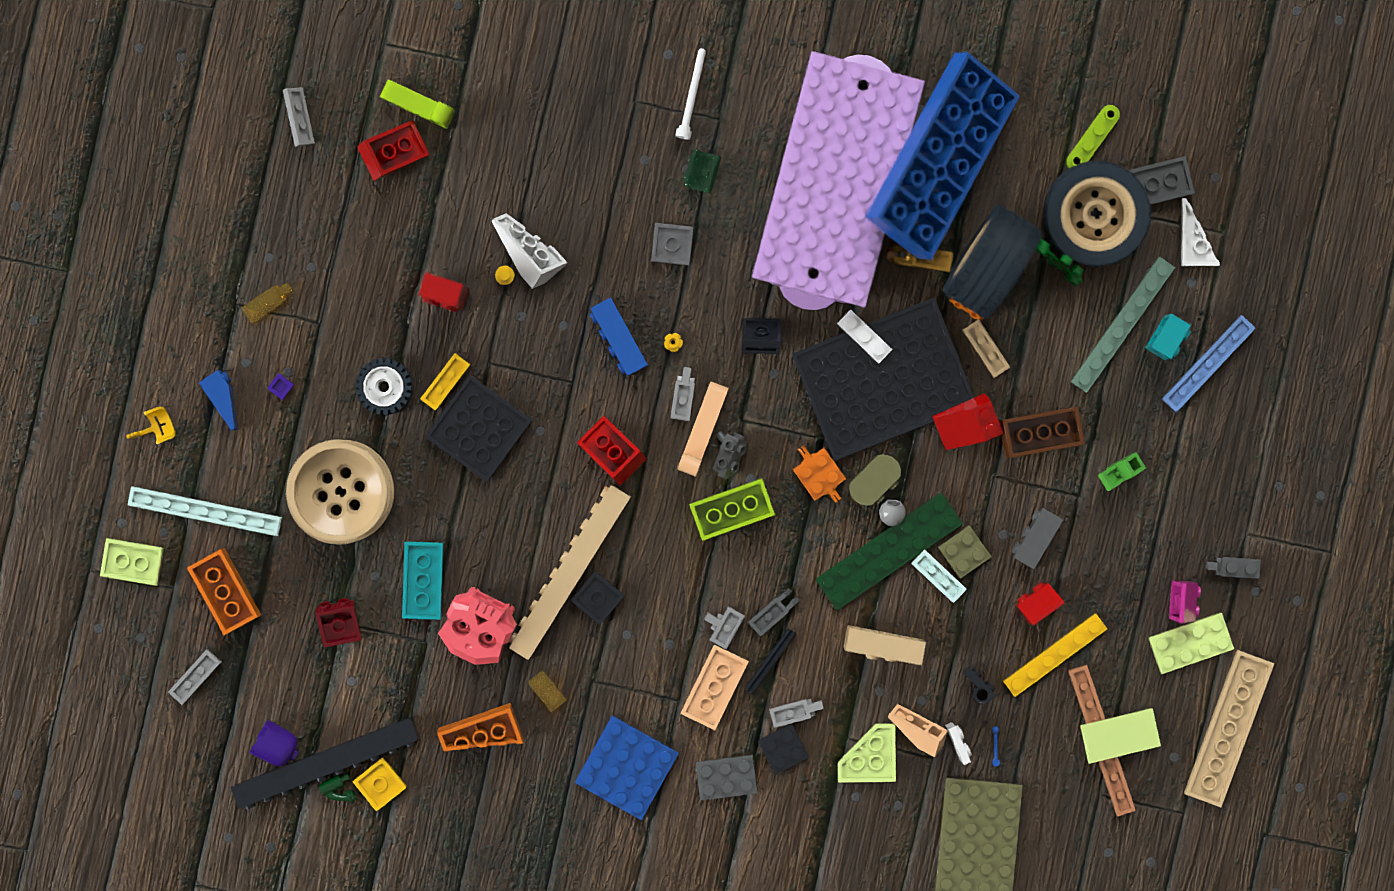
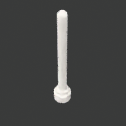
M703 48L698 50L682 125H679L675 137L690 140L692 132L689 125L706 54Z

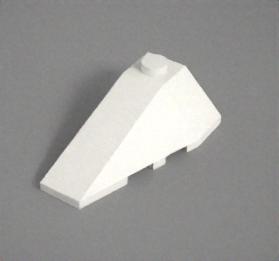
M508 214L501 215L492 220L517 270L532 289L546 283L567 264L555 248L551 245L547 247L539 241L540 237L537 235L533 237L526 232L525 227Z

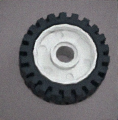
M380 358L367 363L359 371L356 378L355 387L358 400L367 410L375 414L390 415L400 411L407 405L413 394V382L409 371L401 363L393 359ZM383 381L389 384V389L386 392L380 390V384Z

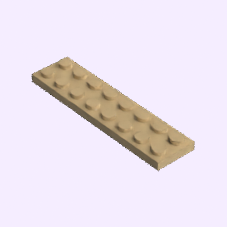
M1239 650L1236 651L1184 794L1222 807L1274 663Z

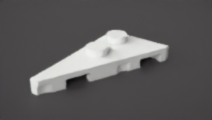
M1182 198L1181 266H1220L1200 223L1193 213L1190 203H1188L1186 198Z

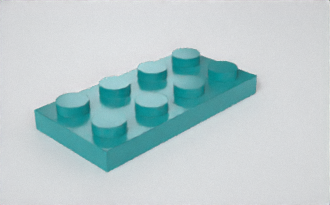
M405 541L402 618L441 620L444 543Z

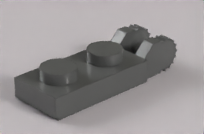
M790 588L784 591L778 598H774L748 621L760 637L799 602V599L796 597L786 607L781 603L792 592Z

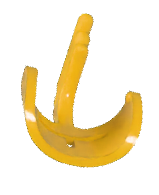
M156 407L144 412V415L148 417L151 423V427L127 434L126 436L128 439H134L150 432H155L156 444H160L172 439L176 434L164 407ZM155 416L158 418L160 424L166 423V425L161 426L164 435H162L160 427L157 423Z

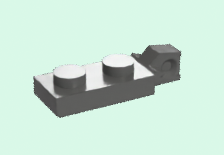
M1221 557L1217 558V562H1206V569L1216 570V575L1259 579L1261 560Z

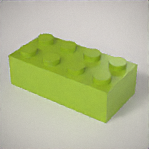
M762 478L689 504L702 541L775 515Z

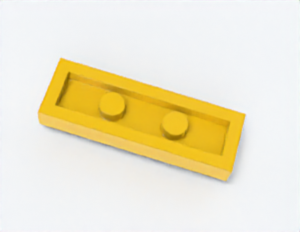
M454 353L420 399L436 411L469 368L470 364Z

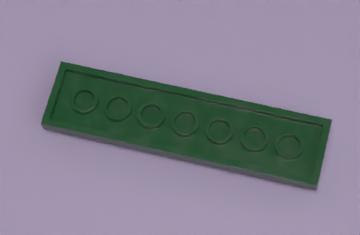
M940 492L905 516L904 521L899 525L889 527L815 578V580L835 609L839 610L963 523L942 492Z

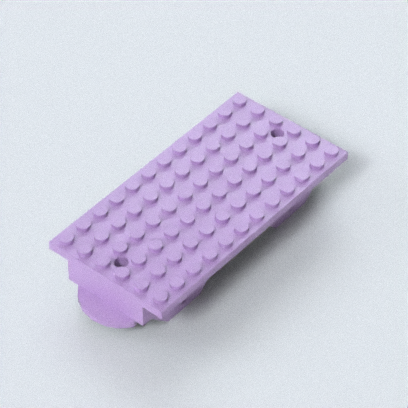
M811 52L752 278L779 286L783 296L791 304L802 309L818 310L828 307L835 301L865 307L884 237V232L866 219L865 216L912 131L925 81L892 73L890 68L881 60L871 56L854 55L845 59H839ZM863 84L867 90L862 91L857 85ZM809 270L817 272L818 276L816 279H811L808 276Z

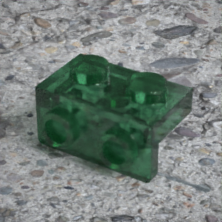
M693 149L689 157L687 172L683 177V186L711 194L722 157Z

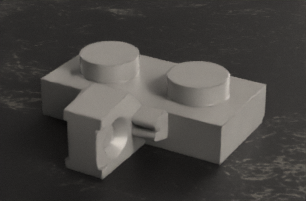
M729 606L723 615L719 613L717 617L707 613L704 619L712 624L711 629L714 630L709 640L727 649L745 615Z

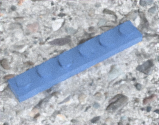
M1240 315L1169 390L1162 400L1177 412L1253 332L1255 327Z

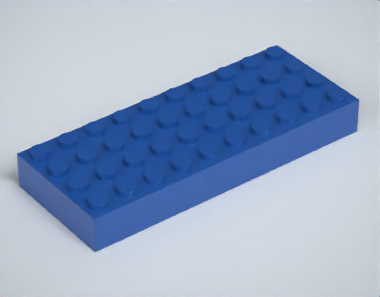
M969 52L954 53L865 218L917 259L932 260L1020 96Z

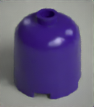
M268 719L259 732L257 741L252 745L249 753L272 765L284 766L289 760L294 761L299 752L296 750L297 738L290 731Z

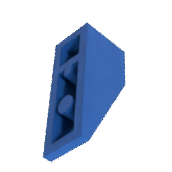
M217 370L199 382V384L231 431H235L238 429L233 389L230 384L232 380L226 371Z

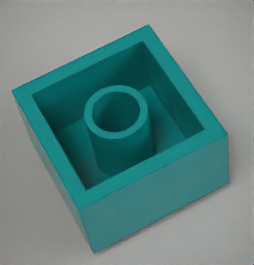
M1173 314L1164 315L1145 349L1164 360L1171 359L1172 357L1175 358L1181 350L1179 347L1180 343L1186 341L1191 333L1189 330L1191 325Z

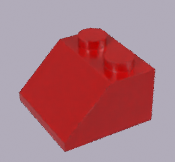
M1040 582L1035 585L1033 592L1029 595L1027 593L1023 594L1017 599L1018 603L1015 604L1027 622L1033 626L1064 604L1061 597L1047 582L1044 584Z

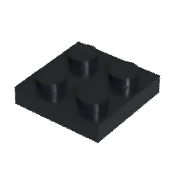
M595 571L570 601L600 625L625 595Z
M792 723L758 740L775 775L809 758Z

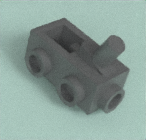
M720 431L716 434V437L722 444L720 445V451L713 470L719 472L718 476L729 479L730 476L734 477L735 473L739 470V462L746 452L748 441H745V436L734 433V436L730 434L725 436Z

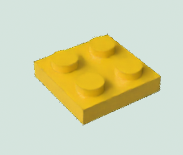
M384 757L353 781L376 812L407 787Z

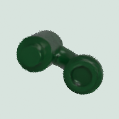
M348 773L342 776L340 774L335 775L318 784L321 793L331 800L349 801L351 804L357 800L353 790L345 791V795L334 792L345 786V782L351 779Z

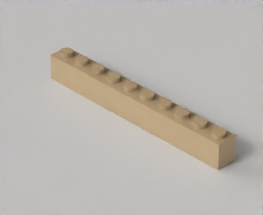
M612 484L610 487L605 486L600 494L603 497L599 504L595 502L590 510L593 513L589 520L585 518L580 526L582 532L579 536L575 535L570 542L572 548L569 553L564 552L559 560L562 562L559 569L555 567L549 576L552 578L549 585L544 584L539 593L542 596L539 601L534 600L529 610L532 612L529 617H523L519 624L522 628L518 634L514 632L508 641L511 643L509 648L527 660L532 656L631 497Z

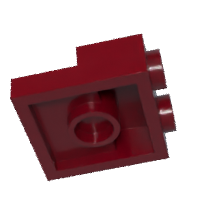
M342 598L338 600V603L322 602L319 604V607H316L315 615L324 647L362 640L354 600L349 601L348 598Z

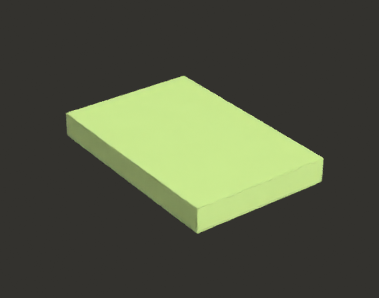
M106 538L100 576L157 586L164 548Z

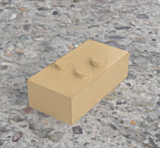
M848 625L843 648L845 651L866 654V657L872 660H879V657L890 662H896L897 660L922 665L926 642L923 639Z

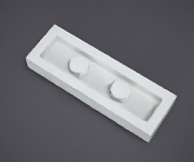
M852 310L837 323L878 364L892 350Z

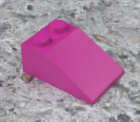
M1172 580L1169 619L1180 623L1196 621V617L1199 616L1197 598H1200L1201 588L1198 587V583Z

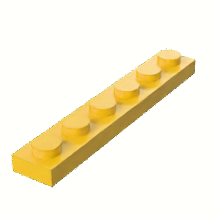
M1096 613L1003 680L1004 684L1013 696L1016 697L1106 631V626Z

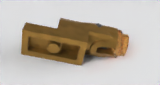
M894 244V246H889L887 261H891L892 264L950 272L953 252L937 250L932 260L917 259L901 245Z

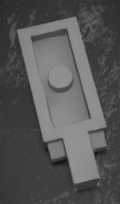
M684 367L683 375L677 376L671 419L690 420L695 378H690V367Z
M810 698L769 708L775 728L809 719L815 716L814 711L824 709L822 700L812 702Z

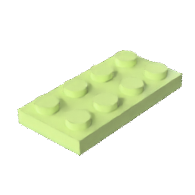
M1221 612L1148 637L1161 674L1234 649Z

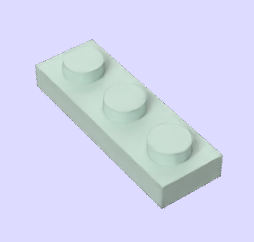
M923 550L911 563L953 603L966 590L926 550Z

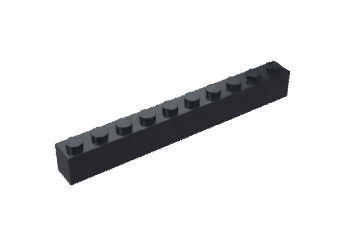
M411 716L237 783L230 788L238 809L244 807L247 810L255 807V802L261 800L263 803L273 800V796L279 793L281 796L291 793V789L298 786L299 789L309 786L310 781L316 779V782L327 779V775L333 772L334 775L345 772L346 767H359L363 765L362 761L370 759V762L381 758L380 754L388 752V755L399 751L398 747L403 745L406 748L417 744L416 740L420 736Z

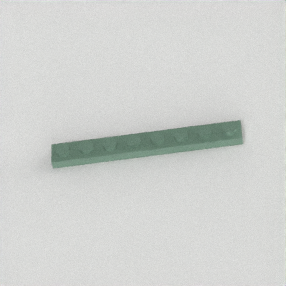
M1161 257L1157 258L1071 380L1072 384L1085 393L1089 391L1173 272L1174 266Z

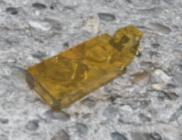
M289 283L281 287L277 284L244 305L241 309L250 322L254 324L283 304L287 299L285 295L293 289Z

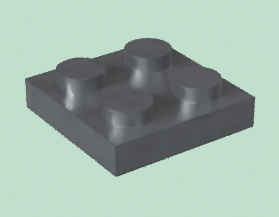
M655 223L651 261L689 266L693 227Z

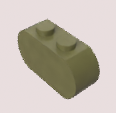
M877 455L849 483V493L852 499L866 506L873 505L875 502L879 504L885 498L884 493L888 489L893 490L899 484L897 481L901 475L899 463L889 455Z

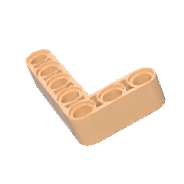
M712 381L710 382L677 470L696 476L729 388Z

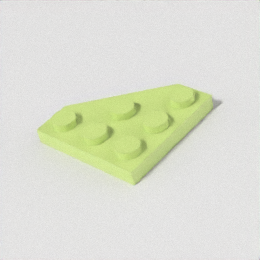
M894 723L875 724L838 761V782H896Z

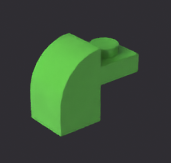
M1134 452L1110 465L1098 476L1106 490L1110 491L1125 480L1136 476L1146 467L1137 452Z

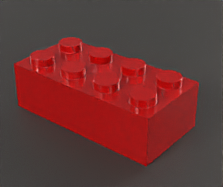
M425 273L418 295L423 297L422 301L437 307L441 304V307L457 313L458 309L463 311L469 288L463 284Z

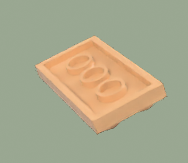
M714 644L681 714L715 730L749 661Z

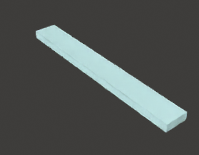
M131 486L128 505L274 536H279L282 517L133 486Z

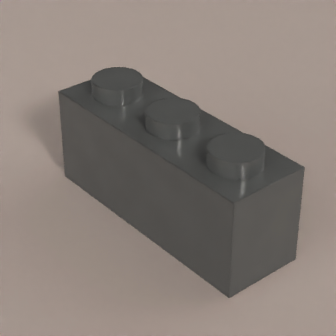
M1044 508L1036 509L1031 517L1033 520L1030 527H1025L1021 535L1023 539L1020 543L1017 542L1012 549V553H1014L1012 557L1032 569H1035L1063 519Z

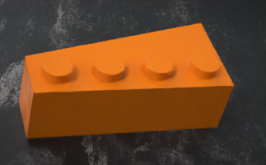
M511 703L438 728L437 731L443 751L523 743V736Z

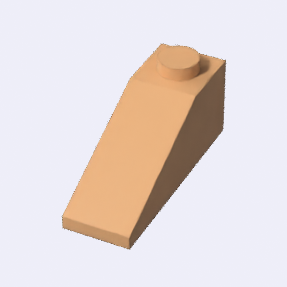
M899 704L889 714L888 718L918 749L935 757L944 746L948 730Z

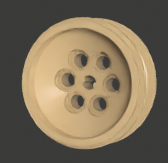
M329 440L311 447L298 458L288 477L286 497L293 519L304 532L325 543L347 544L368 537L385 522L393 505L394 483L387 464L370 447L351 440ZM346 467L351 470L349 478H345L342 475V471ZM327 472L333 476L331 483L324 481V475ZM358 481H362L365 484V489L362 492L356 489ZM340 486L342 489H346V495L344 497L342 496V494H338V488ZM322 491L328 494V499L325 502L319 499V494ZM354 499L360 502L358 510H354L351 507V502ZM339 505L342 512L340 515L333 513V506Z

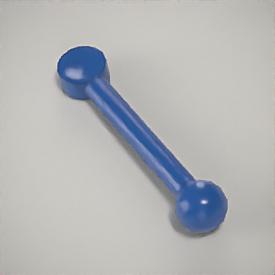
M995 726L992 728L994 733V759L992 764L999 766L997 734L999 728Z

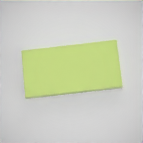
M1153 708L1080 725L1088 763L1161 746Z

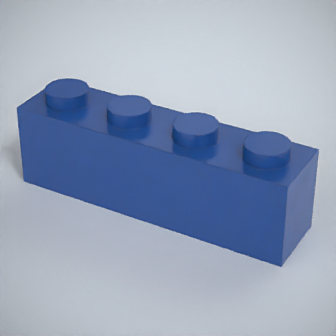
M611 297L590 308L592 313L589 315L594 324L599 323L601 327L599 333L604 341L608 340L611 346L608 349L613 358L617 356L620 362L617 366L622 375L626 373L627 376H630L648 366Z

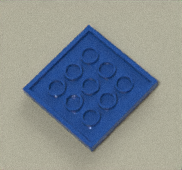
M612 715L575 783L642 820L679 752Z

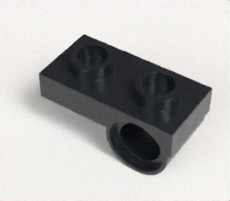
M967 666L962 671L976 685L972 690V697L978 703L985 704L996 696L993 693L995 688L988 681L984 683L980 679L982 675L974 667L970 669ZM981 689L986 690V697L984 699L977 698V692Z

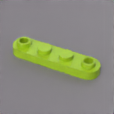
M1107 105L1099 112L1066 158L1068 168L1077 165L1073 162L1074 158H1078L1080 163L1089 161L1120 117L1119 109L1116 106ZM1108 111L1113 112L1114 116L1112 118L1107 116Z

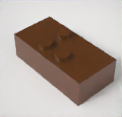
M1078 406L999 420L1003 431L1001 436L1005 458L1085 444Z

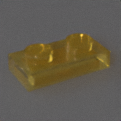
M543 670L527 682L551 712L567 700Z

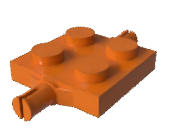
M803 445L798 451L804 460L793 471L814 501L823 495L829 494L836 503L841 497L835 489L838 484L846 480V477L825 448L810 455L805 445Z

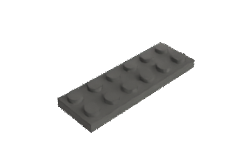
M1186 156L1128 170L1144 186L1150 205L1195 194ZM1094 190L1091 192L1093 198L1098 197V191ZM1114 198L1109 200V205L1114 206L1116 204ZM1077 202L1078 208L1081 209L1083 204ZM1094 208V211H1091V215L1098 218V215H1101V211Z

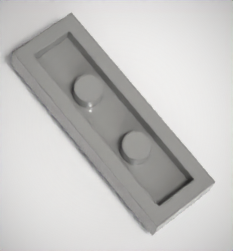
M303 87L284 89L283 94L295 146L314 144Z
M206 649L168 693L183 705L222 661L210 650Z

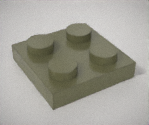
M970 525L938 546V549L960 579L991 558V555Z

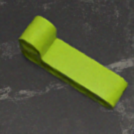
M387 80L380 95V98L446 129L455 113L452 107L436 102L391 80Z

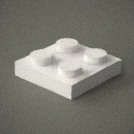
M952 722L946 724L945 727L948 730L960 761L963 765L970 763L969 757L972 754L966 743L963 744L961 740L964 738L961 728L958 725L955 726Z

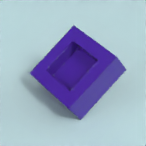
M278 373L267 389L284 400L294 387V384Z

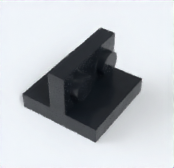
M743 318L742 353L780 354L781 319Z

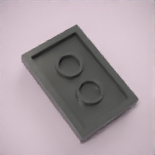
M753 755L695 762L700 801L757 793Z

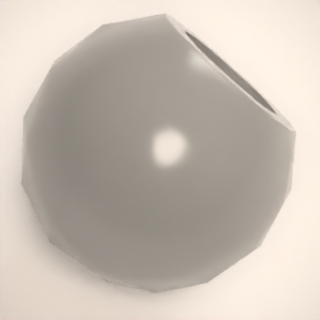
M887 500L881 505L879 510L880 519L889 526L899 525L906 516L904 505L897 500Z

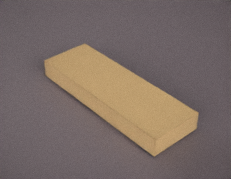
M980 320L975 321L962 330L993 378L1010 368Z

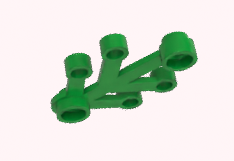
M1040 239L1035 251L1046 257V261L1066 273L1064 278L1075 286L1082 283L1083 279L1081 276L1084 270L1076 264L1069 269L1068 266L1071 265L1073 260L1065 254L1059 260L1050 251V244Z

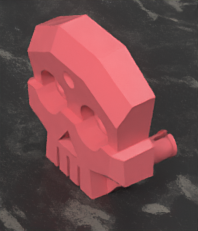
M471 587L467 593L455 596L447 612L448 619L438 634L450 653L474 665L498 663L501 659L504 645L508 643L517 625L512 616L515 608L513 605L510 607V604H505L480 592L478 588L476 590V587Z

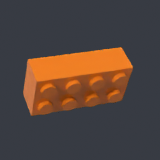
M225 548L187 567L223 635L261 616L259 609Z

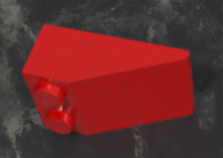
M413 120L364 140L357 146L373 181L392 174L430 155Z
M985 393L932 416L945 450L985 442L1003 434L993 405Z
M605 416L577 442L620 486L647 460L644 454Z

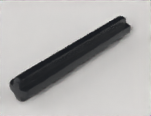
M788 628L746 685L745 690L754 694L796 636L793 630Z

